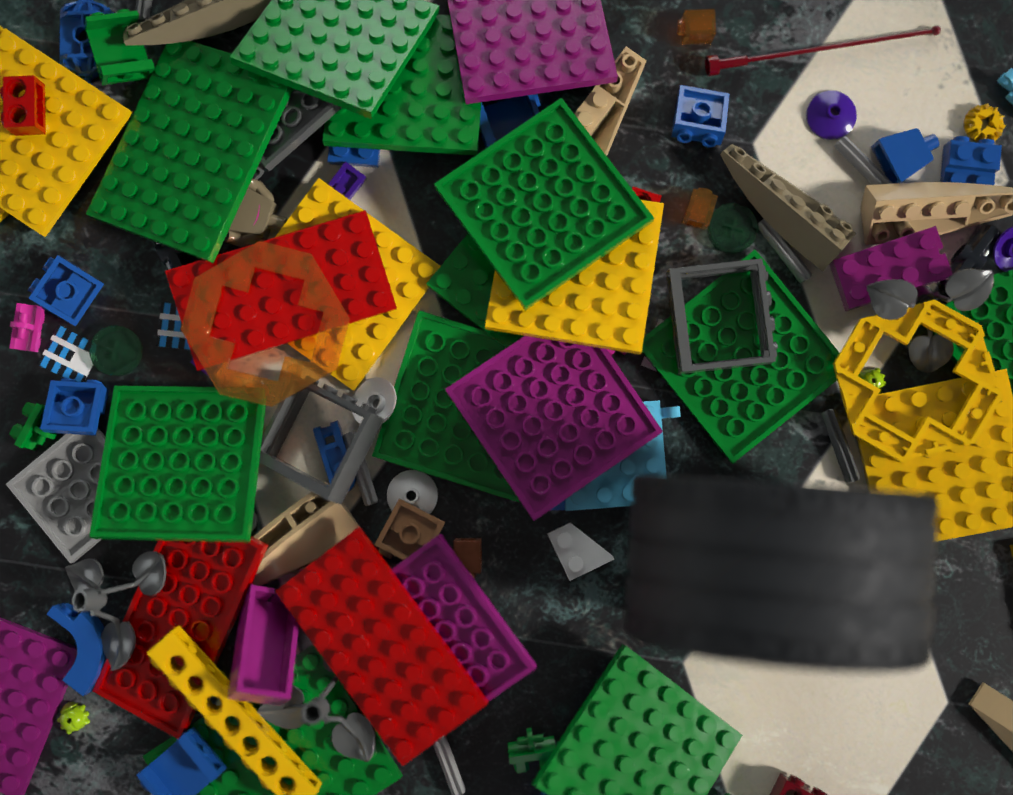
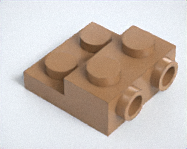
M398 499L375 546L379 547L378 552L389 559H392L394 555L402 559L403 562L439 535L445 522Z

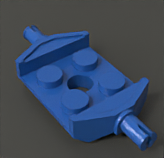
M79 0L65 4L60 9L59 64L92 85L93 78L98 77L99 74L88 38L85 41H79L78 36L82 31H85L86 16L96 12L111 14L113 12L110 8L93 0Z

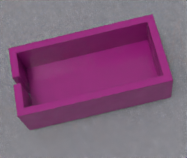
M934 226L834 259L829 265L845 312L871 304L867 285L874 282L891 279L905 280L912 283L917 289L949 278L953 273L946 253H939L943 249L937 227Z
M252 584L248 588L239 614L228 699L281 706L291 699L299 624L279 596L274 594V588Z

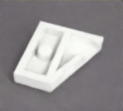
M572 523L547 533L569 581L614 560V557Z

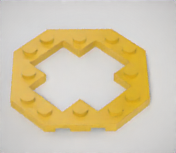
M935 299L916 304L913 308L908 307L907 313L898 319L886 320L878 315L859 319L833 363L852 435L897 461H905L976 443L1003 398L993 373L995 369L990 352H987L982 325ZM921 324L965 349L952 372L975 384L950 428L929 416H925L915 435L911 437L868 412L881 389L858 377L883 333L903 345H908Z

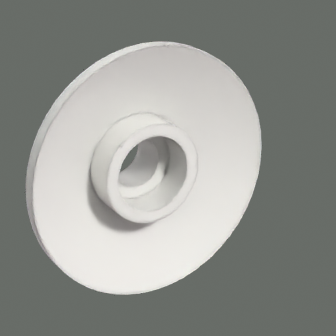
M380 377L371 378L362 383L353 398L357 399L355 405L361 407L365 403L377 409L375 415L383 418V423L393 413L397 400L394 386L388 380ZM352 412L355 420L361 424L363 417Z
M407 470L399 473L390 482L387 489V502L391 511H393L398 499H401L430 514L437 504V487L432 478L427 474L417 470ZM409 491L416 493L415 500L410 501L407 498Z

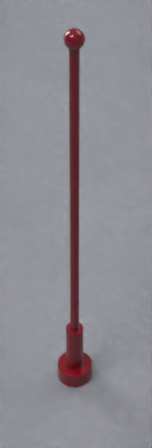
M935 25L931 29L753 57L743 55L719 59L717 54L705 57V70L708 77L719 75L720 69L746 66L748 62L927 34L937 36L940 34L941 28Z

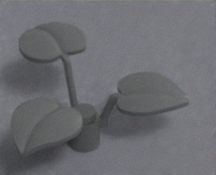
M963 269L957 271L948 278L945 285V291L950 297L940 295L939 292L933 293L928 286L916 289L912 283L898 279L871 283L867 285V291L875 313L886 320L901 318L907 313L908 307L913 308L916 304L934 299L936 301L940 299L945 302L953 301L956 309L959 311H970L978 308L986 301L993 288L994 275L992 270ZM928 328V336H915L908 347L911 362L918 370L924 373L934 372L946 364L954 352L953 342L939 334L933 335V331Z
M149 551L136 559L132 572L137 580L107 589L99 587L103 583L104 573L101 564L97 560L84 559L65 567L75 590L72 598L74 609L78 612L90 611L91 616H99L113 622L105 626L101 635L103 651L110 663L111 671L119 669L129 660L135 648L136 636L130 622L120 623L117 617L99 610L106 605V594L137 585H139L141 592L145 595H155L160 592L166 580L165 560L160 552Z
M323 658V664L325 669L330 672H333L330 666ZM336 675L319 697L313 698L308 703H304L303 692L298 687L292 685L291 699L281 706L263 704L257 711L268 722L285 729L299 728L305 722L310 725L317 724L321 720L324 723L328 721L340 722L332 731V743L335 749L346 757L360 759L368 762L373 755L376 742L375 730L364 714L353 712L346 720L341 716H328L330 706L325 697L338 681Z

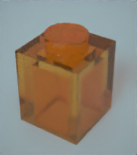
M715 9L684 10L681 20L677 22V34L681 35L682 44L712 43L716 35Z
M706 188L693 189L689 195L681 223L706 230L710 224L718 196L712 194L713 192Z

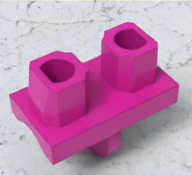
M22 303L16 304L14 321L10 322V327L13 328L10 349L38 352L41 343L42 324L45 318L44 307Z

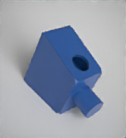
M915 128L883 137L875 142L871 148L885 176L892 183H902L934 160L931 151L938 148L940 143L935 134L923 138L920 130Z

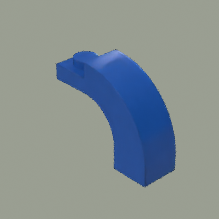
M69 603L53 605L47 615L67 629L77 644L75 663L62 681L84 696L93 691L107 659L103 651L101 639L105 627L97 616H91L90 611L78 614V611Z

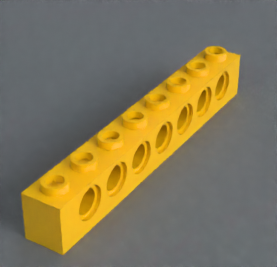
M180 626L173 629L147 652L151 657L150 661L153 666L162 670L169 677L168 680L175 689L181 690L187 697L188 704L193 709L201 712L205 717L207 725L221 734L226 746L235 750L241 756L245 767L253 770L259 776L261 784L266 789H271L275 795H316L322 782L248 701L228 699L230 681ZM174 656H180L184 661V666L178 665L174 660ZM192 676H198L202 680L203 685H196L193 682ZM210 696L219 698L221 705H214L211 702ZM228 716L236 717L239 725L231 724ZM246 737H254L257 740V745L248 743ZM264 757H272L276 764H268ZM282 777H290L294 784H286Z

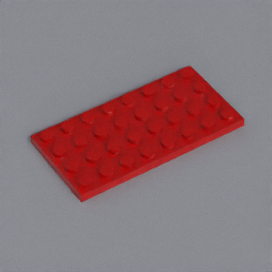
M366 210L219 254L214 263L199 260L165 271L197 371L397 310Z
M360 527L352 531L275 591L402 766L488 704L489 701Z
M252 536L250 543L158 540L154 551L160 552L165 560L166 580L164 586L155 595H145L141 592L138 585L123 622H130L135 631L136 644L129 660L117 670L111 671L110 663L106 659L93 692L177 739L188 731L196 710L188 704L187 697L181 690L175 689L170 684L169 677L162 670L153 666L150 661L151 657L147 652L173 629L180 626L216 665L244 603L248 588L254 580L269 545ZM174 656L175 662L180 666H184L183 659L180 656ZM192 676L193 682L196 685H203L202 680L198 676Z

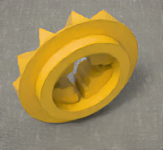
M989 104L977 105L966 114L964 130L967 136L976 143L981 139L996 141L1002 136L1003 129L1006 126L1003 122L1005 115H1001L998 112V107L993 108ZM989 117V126L980 130L983 124L981 120Z

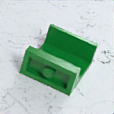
M121 9L111 14L96 12L85 17L84 28L102 85L149 79L154 73L153 60L147 58L144 45L126 46L123 41L125 29L131 24L138 23L139 14L137 10Z

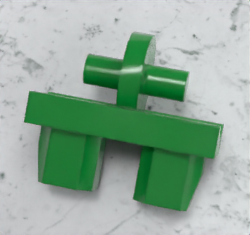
M30 402L24 405L22 414L28 417L25 425L17 423L9 433L16 440L14 445L19 448H28L36 451L38 445H43L46 438L55 439L56 433H45L40 429L45 405Z
M526 728L527 736L518 737L515 742H508L509 762L514 765L515 771L517 773L527 772L530 769L529 762L539 760L540 768H542L555 748L554 736L543 737V734L533 735L532 728Z

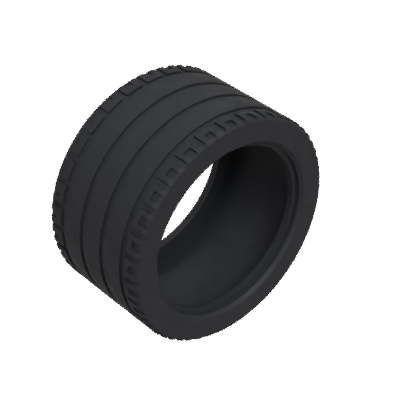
M637 475L633 479L632 497L635 498L634 503H631L629 532L632 533V538L629 539L627 568L630 570V573L626 577L625 605L628 608L624 612L623 628L632 639L657 648L698 657L800 670L888 673L917 670L931 662L932 640L929 636L933 634L934 602L931 601V597L934 596L935 564L932 563V558L936 557L937 526H934V519H937L938 500L933 495L672 476Z

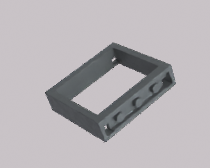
M762 258L672 268L667 271L666 281L678 374L766 365L776 362V349H778V345L776 342H773L772 332L775 331V321L769 312L772 298L770 291L766 290L765 281L768 280V272H766V268L763 266ZM750 272L761 356L692 364L681 280Z
M293 375L262 436L259 462L324 499L342 504L384 419L375 415L377 409L365 403L361 407L355 405L357 399L343 393L342 397L336 395L338 390L326 384L322 388L318 387L319 381L308 375L305 380ZM310 391L363 417L329 486L277 458Z

